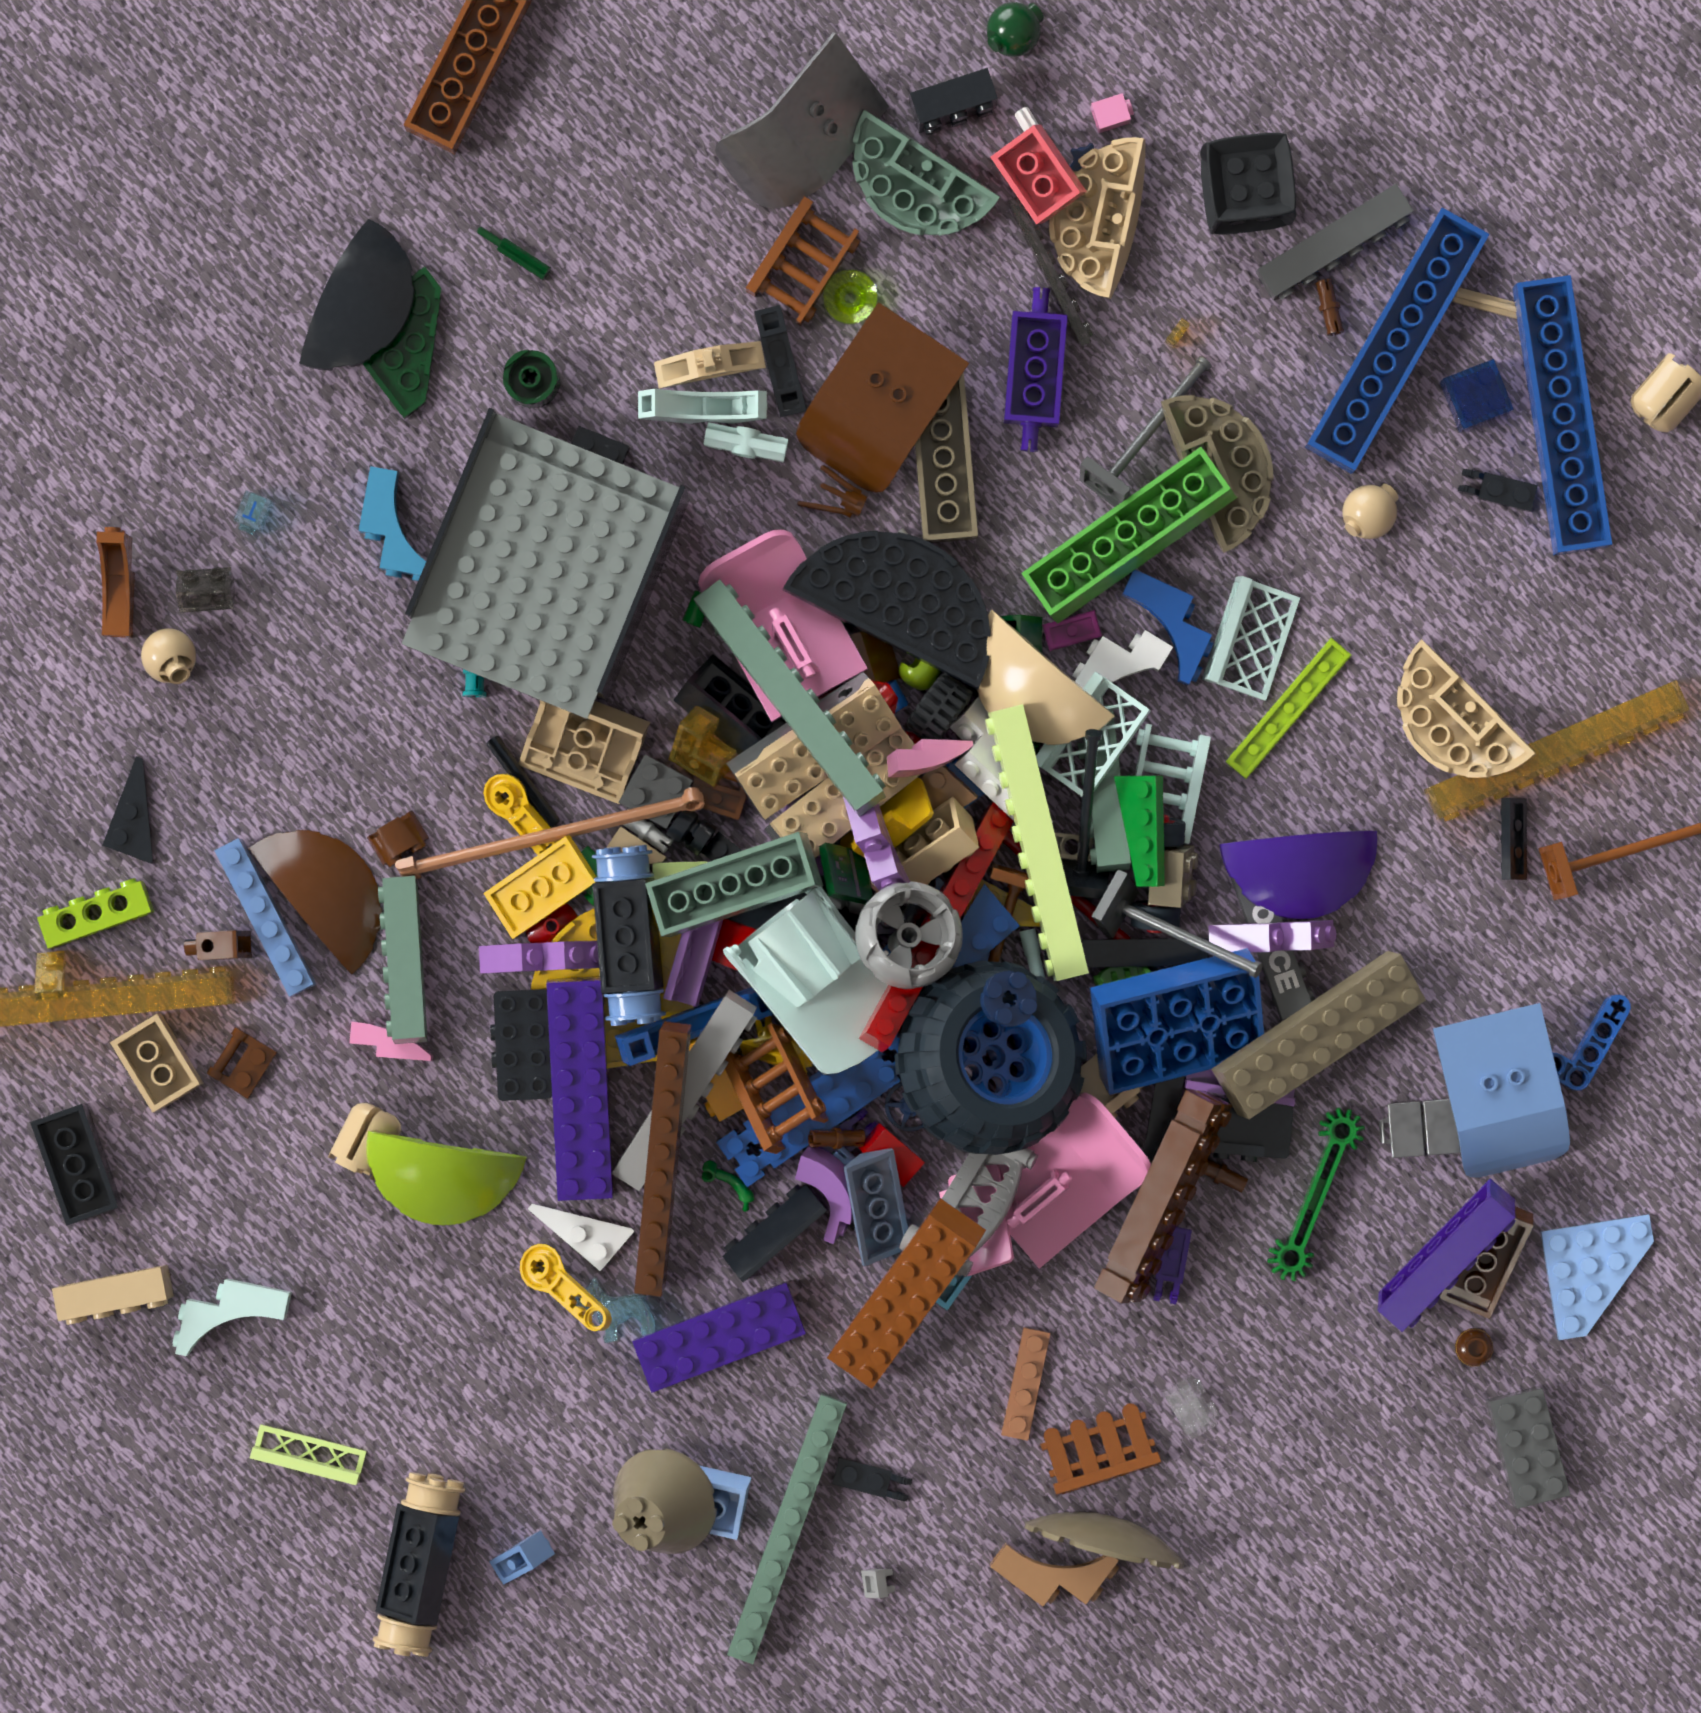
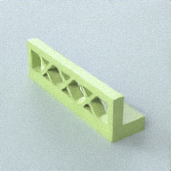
M260 1424L256 1443L252 1447L250 1458L357 1485L367 1451ZM264 1432L276 1434L281 1444L274 1449L261 1447ZM281 1436L289 1437L290 1439L284 1442ZM295 1439L301 1440L308 1451L300 1456H295L291 1454L286 1444ZM308 1443L316 1444L317 1446L310 1448ZM321 1446L328 1447L334 1458L326 1463L319 1462L312 1451ZM281 1447H283L284 1450L286 1451V1453L280 1452V1451H276V1450H278V1449H280ZM334 1449L344 1452L337 1456ZM347 1453L360 1455L356 1471L344 1468L339 1458ZM310 1454L313 1460L303 1457ZM336 1460L340 1467L331 1465L330 1463Z

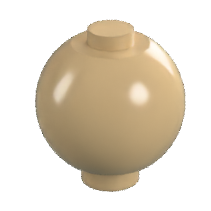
M1382 484L1380 487L1376 485H1363L1354 489L1345 499L1342 509L1347 532L1352 536H1358L1363 539H1376L1388 533L1397 518V506L1395 503L1399 499L1397 492L1388 484Z
M170 628L161 629L151 634L144 642L141 660L146 672L155 680L163 683L181 684L189 678L194 668L196 650L191 639L183 632Z

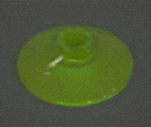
M843 270L833 275L826 284L823 292L824 306L829 315L841 323H860L867 319L877 304V289L870 277L863 272ZM847 294L855 296L856 299L853 303L846 302L845 296Z

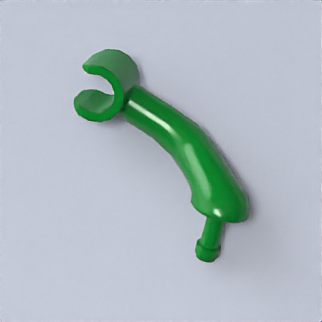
M706 1161L702 1167L704 1171L702 1173V1180L704 1182H712L716 1178L731 1185L738 1194L739 1200L743 1202L742 1210L747 1212L749 1210V1202L755 1199L753 1192L736 1175L718 1169L714 1161Z

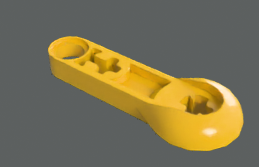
M507 773L497 774L489 778L483 792L486 804L496 815L506 819L520 835L551 828L528 802L526 789L519 779ZM504 792H506L509 795V797L505 800H503L500 796ZM559 840L532 846L531 848L539 855L550 844L554 845Z
M537 1244L524 1252L520 1261V1273L527 1286L534 1290L549 1293L589 1330L604 1331L609 1328L612 1321L609 1310L565 1271L561 1256L554 1248L546 1244ZM538 1262H544L545 1265H542V1267H545L543 1272H537L536 1269H539V1267H536ZM575 1297H582V1298L580 1299V1302H581L585 1307H590V1308H589L588 1310H586L584 1307L575 1306V1305L577 1304V1301L575 1300ZM596 1311L601 1312L603 1315V1322L598 1327L592 1322V1316Z

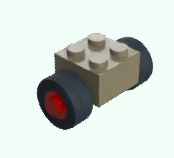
M1164 814L1165 886H1149V900L1133 902L1132 906L1179 927L1181 907L1196 894L1197 882L1193 880V869H1197L1198 853H1194L1195 845L1184 844L1185 821L1170 818L1169 815ZM1131 918V926L1144 929L1150 933H1163Z

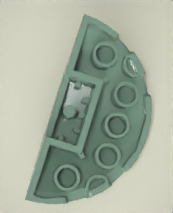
M863 111L853 137V143L855 144L854 160L852 161L856 182L860 184L866 196V202L889 224L917 235L941 236L952 234L981 220L1001 198L927 147L868 111Z

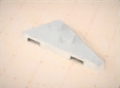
M531 1204L528 1208L530 1212L599 1271L604 1268L635 1231L629 1227L536 1204Z

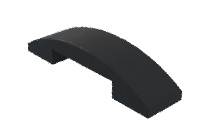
M781 305L754 311L780 418L805 412L806 406Z

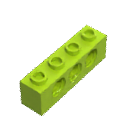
M136 878L121 882V888L111 891L110 887L94 892L95 897L85 900L84 896L68 901L69 906L60 910L58 905L43 910L44 915L37 917L47 948L53 949L155 913L145 883L143 881L137 882ZM123 895L127 899L128 904L123 911H118L114 903L117 897ZM93 905H98L102 910V914L97 920H92L89 916V909ZM72 914L76 919V924L72 929L68 930L63 925V919L66 915Z

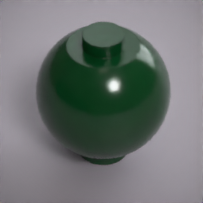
M1008 2L999 6L992 12L987 22L988 45L994 52H999L1008 57H1019L1027 54L1036 46L1040 38V23L1044 20L1043 13L1033 3L1026 6L1019 2Z

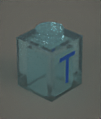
M246 490L233 521L240 524L239 530L254 535L255 531L262 533L274 503L267 498Z

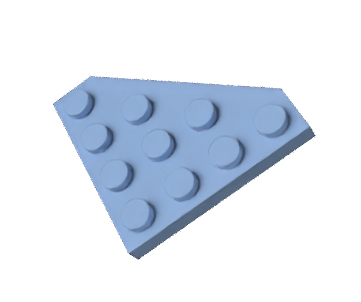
M1649 1214L1540 1231L1558 1340L1587 1336L1653 1244L1654 1240Z

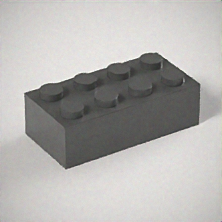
M1536 1386L1486 1399L1513 1506L1519 1509L1570 1496L1543 1388Z

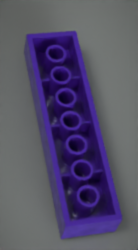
M600 976L548 979L546 986L557 1200L613 1198L604 993H601Z

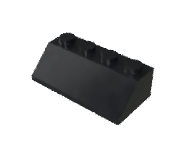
M714 654L687 680L673 700L738 755L786 723L783 717L771 722L753 687Z
M799 1184L794 1186L786 1193V1196L789 1198L782 1205L778 1202L773 1204L765 1211L768 1216L761 1223L755 1220L744 1230L747 1233L745 1237L740 1241L735 1237L724 1247L726 1253L722 1257L743 1283L827 1211V1208L806 1184L803 1187H800Z

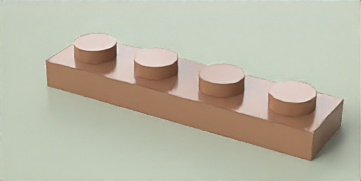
M1023 1327L1001 1432L1003 1436L1027 1441L1029 1439L1050 1338L1049 1332Z

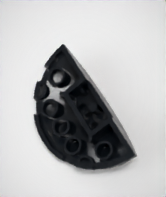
M368 219L350 241L336 264L313 314L299 361L300 365L332 371L334 367H355L370 361L371 356L381 348H388L396 340L407 323L415 294L411 275L413 269L405 250L401 248L394 235L380 224Z

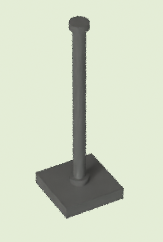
M1199 356L1196 360L1197 364L1169 398L1185 396L1203 372L1209 371L1212 367L1211 363L1204 357ZM1162 407L1109 471L1087 456L1080 464L1079 481L1114 507L1129 498L1131 488L1119 480L1118 476L1165 420Z
M1117 870L1092 915L1102 933L1112 939L1127 915L1249 972L1251 977L1257 978L1263 967V964L1259 961L1252 962L1133 907L1132 903L1135 901L1139 891L1129 875L1121 870Z

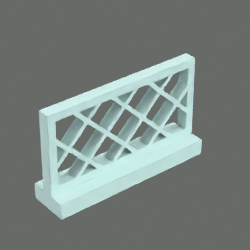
M1244 576L1236 577L1202 680L1266 701L1300 597L1252 581V579ZM1253 588L1261 590L1267 600L1254 607L1250 599ZM1269 593L1275 595L1276 597L1271 599ZM1280 598L1292 601L1289 611L1279 616L1273 602ZM1269 604L1275 619L1262 624L1256 610ZM1252 613L1258 627L1246 633L1241 623L1243 617ZM1286 617L1285 623L1283 625L1281 619ZM1277 622L1282 632L1280 638L1271 642L1264 628ZM1260 630L1266 645L1254 650L1247 636ZM1244 639L1250 653L1237 659L1233 651L1234 644ZM1278 643L1275 651L1273 645ZM1269 648L1273 656L1272 663L1262 668L1256 653ZM1252 656L1258 670L1245 676L1239 662ZM1235 665L1241 679L1233 683L1223 680L1226 669ZM1269 669L1268 675L1266 676L1264 671ZM1260 673L1265 682L1262 693L1253 691L1247 679ZM1243 682L1245 687L1239 686L1238 684Z
M1094 672L1083 689L1103 706V695L1107 689L1110 688L1115 691L1118 704L1106 706L1105 708L1108 710L1119 708L1121 723L1105 725L1099 730L1103 731L1105 746L1098 747V751L1106 750L1107 761L1104 766L1096 767V771H1099V773L1095 777L1094 791L1151 712L1146 706L1097 672ZM1122 697H1123L1124 699H1126L1127 701H1129V702L1123 703V702H1122ZM1136 706L1141 710V713L1135 721L1125 722L1123 707ZM1122 727L1123 739L1120 743L1110 745L1108 730ZM1085 739L1086 749L1072 752L1071 741L1068 744L1047 745L1045 743L1036 755L1038 766L1077 794L1083 796V790L1077 785L1076 775L1084 774L1085 769L1075 771L1073 756L1086 754L1087 740ZM1069 757L1071 772L1060 774L1053 769L1060 758ZM1072 776V782L1065 777Z

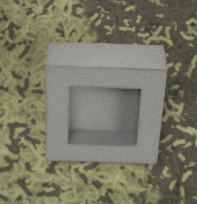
M892 1569L861 1570L865 1598H884L895 1591V1585H887L886 1577L893 1575Z

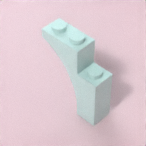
M663 389L638 391V419L686 424L706 421L735 424L767 419V391L691 392Z
M225 1279L224 1284L220 1283L217 1290L216 1299L220 1300L219 1305L195 1299H188L186 1304H181L178 1320H182L180 1331L176 1330L172 1345L176 1347L175 1354L189 1355L197 1342L207 1332L219 1324L232 1319L262 1316L285 1320L292 1292L233 1279Z

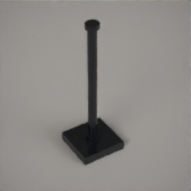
M1088 729L1085 731L1087 750L1077 860L1061 859L1070 896L1102 899L1108 888L1109 872L1097 873L1096 865H1091V862H1088L1098 741L1102 739V732L1097 729Z

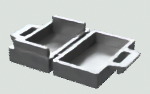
M1450 1099L1423 1101L1424 1115L1421 1113L1423 1110L1421 1109L1420 1101L1389 1103V1117L1379 1120L1380 1143L1391 1144L1392 1158L1425 1156L1424 1148L1426 1146L1424 1142L1426 1141V1152L1429 1156L1461 1153ZM1384 1123H1389L1390 1139H1385Z

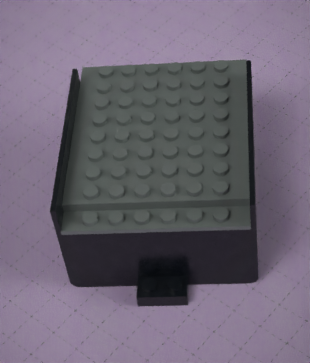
M489 408L405 612V615L411 619L402 645L588 719L596 698L607 702L609 700L690 501L686 487L680 485V487L674 486L623 465L630 447L604 435L578 426L570 444L498 415L494 409Z

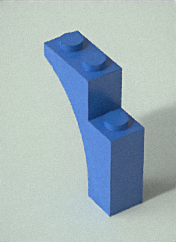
M1135 569L1121 596L1141 605L1158 619L1169 634L1176 651L1178 682L1186 686L1191 681L1196 683L1202 667L1198 666L1202 656L1208 657L1214 643L1210 642L1212 634L1183 622L1184 618L1189 620L1194 610L1195 604L1191 603L1194 596Z

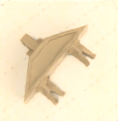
M761 341L718 345L693 350L654 362L659 389L766 368Z

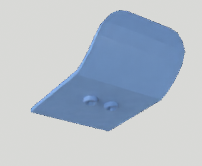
M1540 1003L1432 1028L1457 1128L1462 1165L1467 1176L1480 1178L1551 1161L1564 1155L1569 1150L1570 1135L1566 1108Z

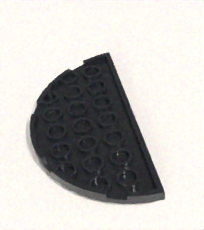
M875 530L846 535L820 547L818 551L809 556L796 568L784 585L783 591L977 690L979 689L989 659L987 655V638L990 637V626L986 607L973 580L969 578L953 557L934 544L919 537L900 532H878Z

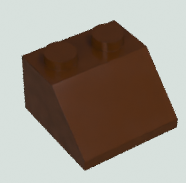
M863 631L849 635L868 668L864 673L870 680L887 683L901 678L891 645Z

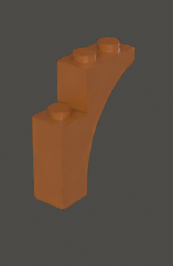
M105 527L104 532L97 531L96 543L100 556L102 575V636L133 638L135 572L131 571L133 538L119 527Z

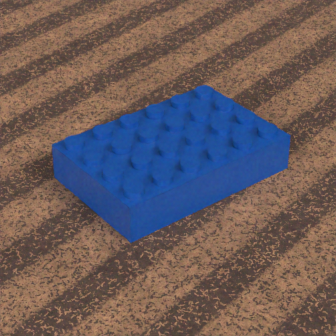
M1248 948L1233 952L1255 962ZM1215 956L1090 988L1099 1076L1109 1095L1210 1070L1264 1034L1259 976L1257 978L1251 977L1249 972Z

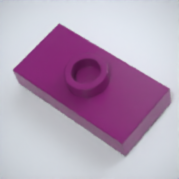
M1095 610L1065 618L1058 624L1054 621L1042 625L1049 652L1102 637Z

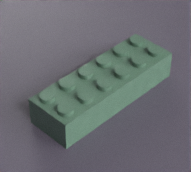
M796 832L645 883L661 936L672 937L823 886L807 833Z

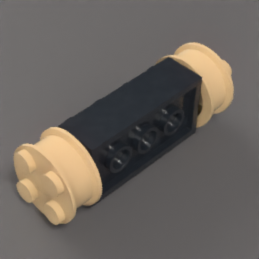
M410 1472L409 1476L406 1477V1481L409 1482L406 1499L401 1500V1504L397 1503L375 1612H378L377 1618L381 1622L378 1636H374L373 1641L375 1642L374 1647L386 1650L394 1648V1653L402 1656H410L412 1652V1654L428 1657L433 1649L429 1646L432 1630L437 1629L459 1521L458 1515L461 1513V1511L457 1510L460 1493L465 1492L464 1482L450 1479L446 1482L443 1481L444 1476L428 1474L427 1478H425L426 1475Z

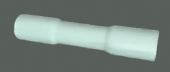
M1035 928L1019 932L1030 973L1045 978Z

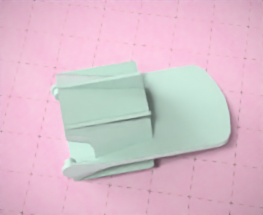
M818 887L805 892L807 895L800 901L795 899L738 946L734 944L730 948L726 947L723 949V952L733 966L754 988L816 1068L824 1074H837L859 1064L878 1051L860 1040L859 1037L888 984L877 979L874 973L864 965L857 950L854 930L839 913L822 887Z

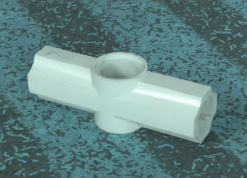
M709 422L704 439V446L730 451L732 454L751 459L759 457L783 463L788 445V439L784 437L762 434L761 431L741 426L733 428Z

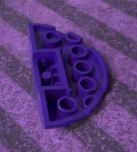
M1348 831L1283 836L1219 844L1228 875L1235 879L1242 889L1241 893L1250 902L1274 912V915L1279 917L1311 919L1340 909L1342 905L1346 904L1351 898H1354L1362 889L1375 862L1377 831Z

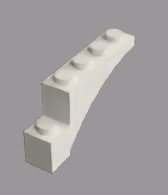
M1146 630L1142 635L1136 633L1128 646L1133 649L1131 653L1103 636L1100 641L1094 639L1086 652L1091 655L1086 664L1080 662L1072 676L1076 678L1075 682L1084 688L1094 672L1103 675L1112 683L1126 676L1153 669L1158 672L1173 647Z
M978 697L963 710L950 726L962 740L973 741V747L964 752L955 763V766L1008 815L1005 800L1009 799L1007 789H1002L998 773L1002 772L1000 761L995 762L992 752V746L996 745L994 736L988 734L985 719H988L989 715Z

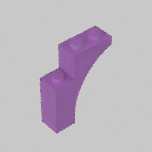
M843 797L855 843L864 852L872 883L880 891L891 884L911 882L893 846L879 803L859 817Z
M1333 920L1209 925V942L1231 952L1246 948L1250 952L1315 950L1334 947L1336 940V929L1333 926Z
M597 941L479 946L480 974L599 968Z

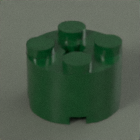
M522 350L515 353L506 362L503 384L508 394L516 403L530 409L539 408L547 405L555 398L561 386L560 375L557 367L546 354L535 350ZM529 374L536 376L534 384L528 382L527 376Z

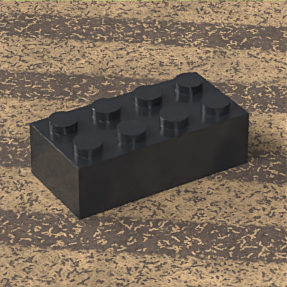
M87 1103L79 1104L30 1122L66 1226L123 1206Z

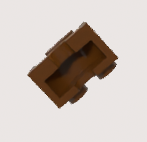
M412 810L402 817H397L378 828L377 832L367 836V839L383 866L387 864L390 868L395 865L397 860L403 859L401 855L406 851L411 850L412 853H415L427 846L425 841L429 837Z

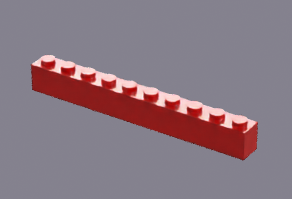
M994 802L984 810L975 826L979 848L971 856L963 858L953 866L940 890L949 899L952 908L957 910L960 918L1013 823V820ZM928 913V914L926 915V917H925L924 921L922 922L920 928H921L924 924H926V923H928L929 921H931V920L929 919V917L931 916L930 913ZM921 940L911 950V968H914L916 965H926L936 956L935 953L940 945ZM888 985L859 1039L880 1052H884L889 1048L922 987L902 989Z

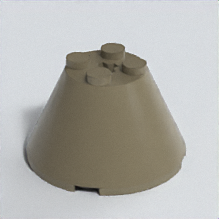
M647 1449L641 1451L622 1466L616 1477L613 1492V1528L627 1544L638 1551L648 1550L663 1554L687 1552L698 1546L713 1528L717 1508L714 1507L713 1486L702 1468L691 1458L671 1449Z

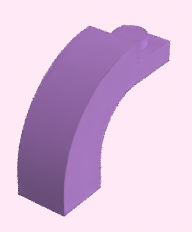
M808 1146L801 1155L795 1179L816 1187L827 1198L830 1206V1217L823 1241L834 1244L839 1236L845 1235L848 1224L850 1225L853 1221L844 1172L845 1165L831 1153L818 1147L811 1148Z

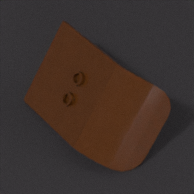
M878 302L799 422L796 431L798 441L810 454L859 487L870 492H883L894 479L908 454L969 365V362Z

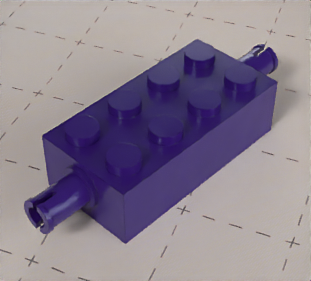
M1040 287L1033 288L1031 312H1012L1004 424H1017L1023 427L1020 451L1024 452L1028 451L1029 440L1031 441L1030 452H1038L1039 428H1058L1067 315L1048 313L1049 288H1043L1042 299H1040Z

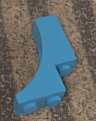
M370 466L359 532L365 534V539L381 541V537H385L379 568L386 571V576L401 578L402 574L413 575L412 580L418 582L426 561L410 546L399 523L396 506L399 473L394 470Z

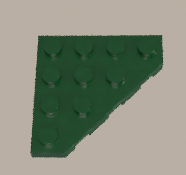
M425 266L412 275V285L415 289L414 302L403 330L388 348H381L371 356L370 361L363 363L364 367L404 419L426 404L442 288Z

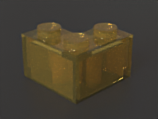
M696 705L680 722L668 760L715 787L730 770L726 763L735 757L736 750L714 738L719 718Z

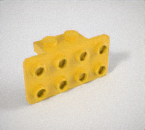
M918 777L880 807L894 848L928 822L934 814L923 780ZM851 830L841 839L840 845L852 848L854 852L865 858L864 852L855 843Z

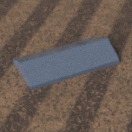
M889 1148L861 1153L844 1166L861 1262L865 1267L902 1252L903 1250L899 1249L908 1230L894 1150Z

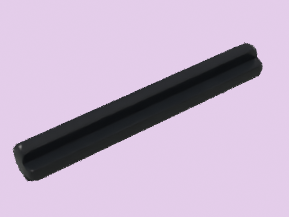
M494 736L486 743L488 748L507 774L515 776L522 782L526 789L528 802L551 828L560 822L559 817L523 768L518 764L500 737Z

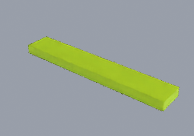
M1330 638L1225 762L1244 779H1247L1352 655L1333 638Z

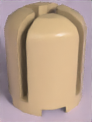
M1668 353L1632 394L1630 401L1634 413L1640 418L1644 417V422L1648 426L1660 432L1674 430L1701 399V376L1688 364L1685 366L1674 362L1672 359L1675 355Z
M360 1103L351 1109L328 1158L335 1159L337 1157L335 1163L355 1173H365L369 1176L372 1174L370 1179L376 1181L367 1161L366 1141L368 1131L399 1136L401 1124L389 1112H384L383 1109L372 1104Z

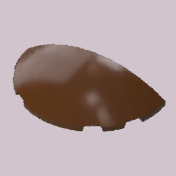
M310 830L276 833L248 848L276 886L351 975L356 972L373 950L377 933L380 931V913H382L377 882L361 856L339 839Z

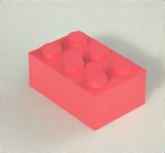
M1041 124L1031 126L991 156V159L1036 224L1045 223L1087 192Z

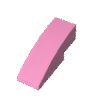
M921 739L912 746V749H896L887 756L888 777H908L938 769L973 747V741Z
M351 1022L350 1043L377 1046L376 1057L433 1061V1055L417 1043L394 1044L392 1037H387L386 1028L373 1024Z

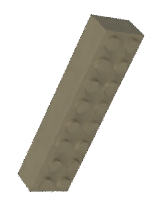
M1386 951L1213 1067L1212 1071L1237 1115L1251 1119L1426 1001L1402 955Z

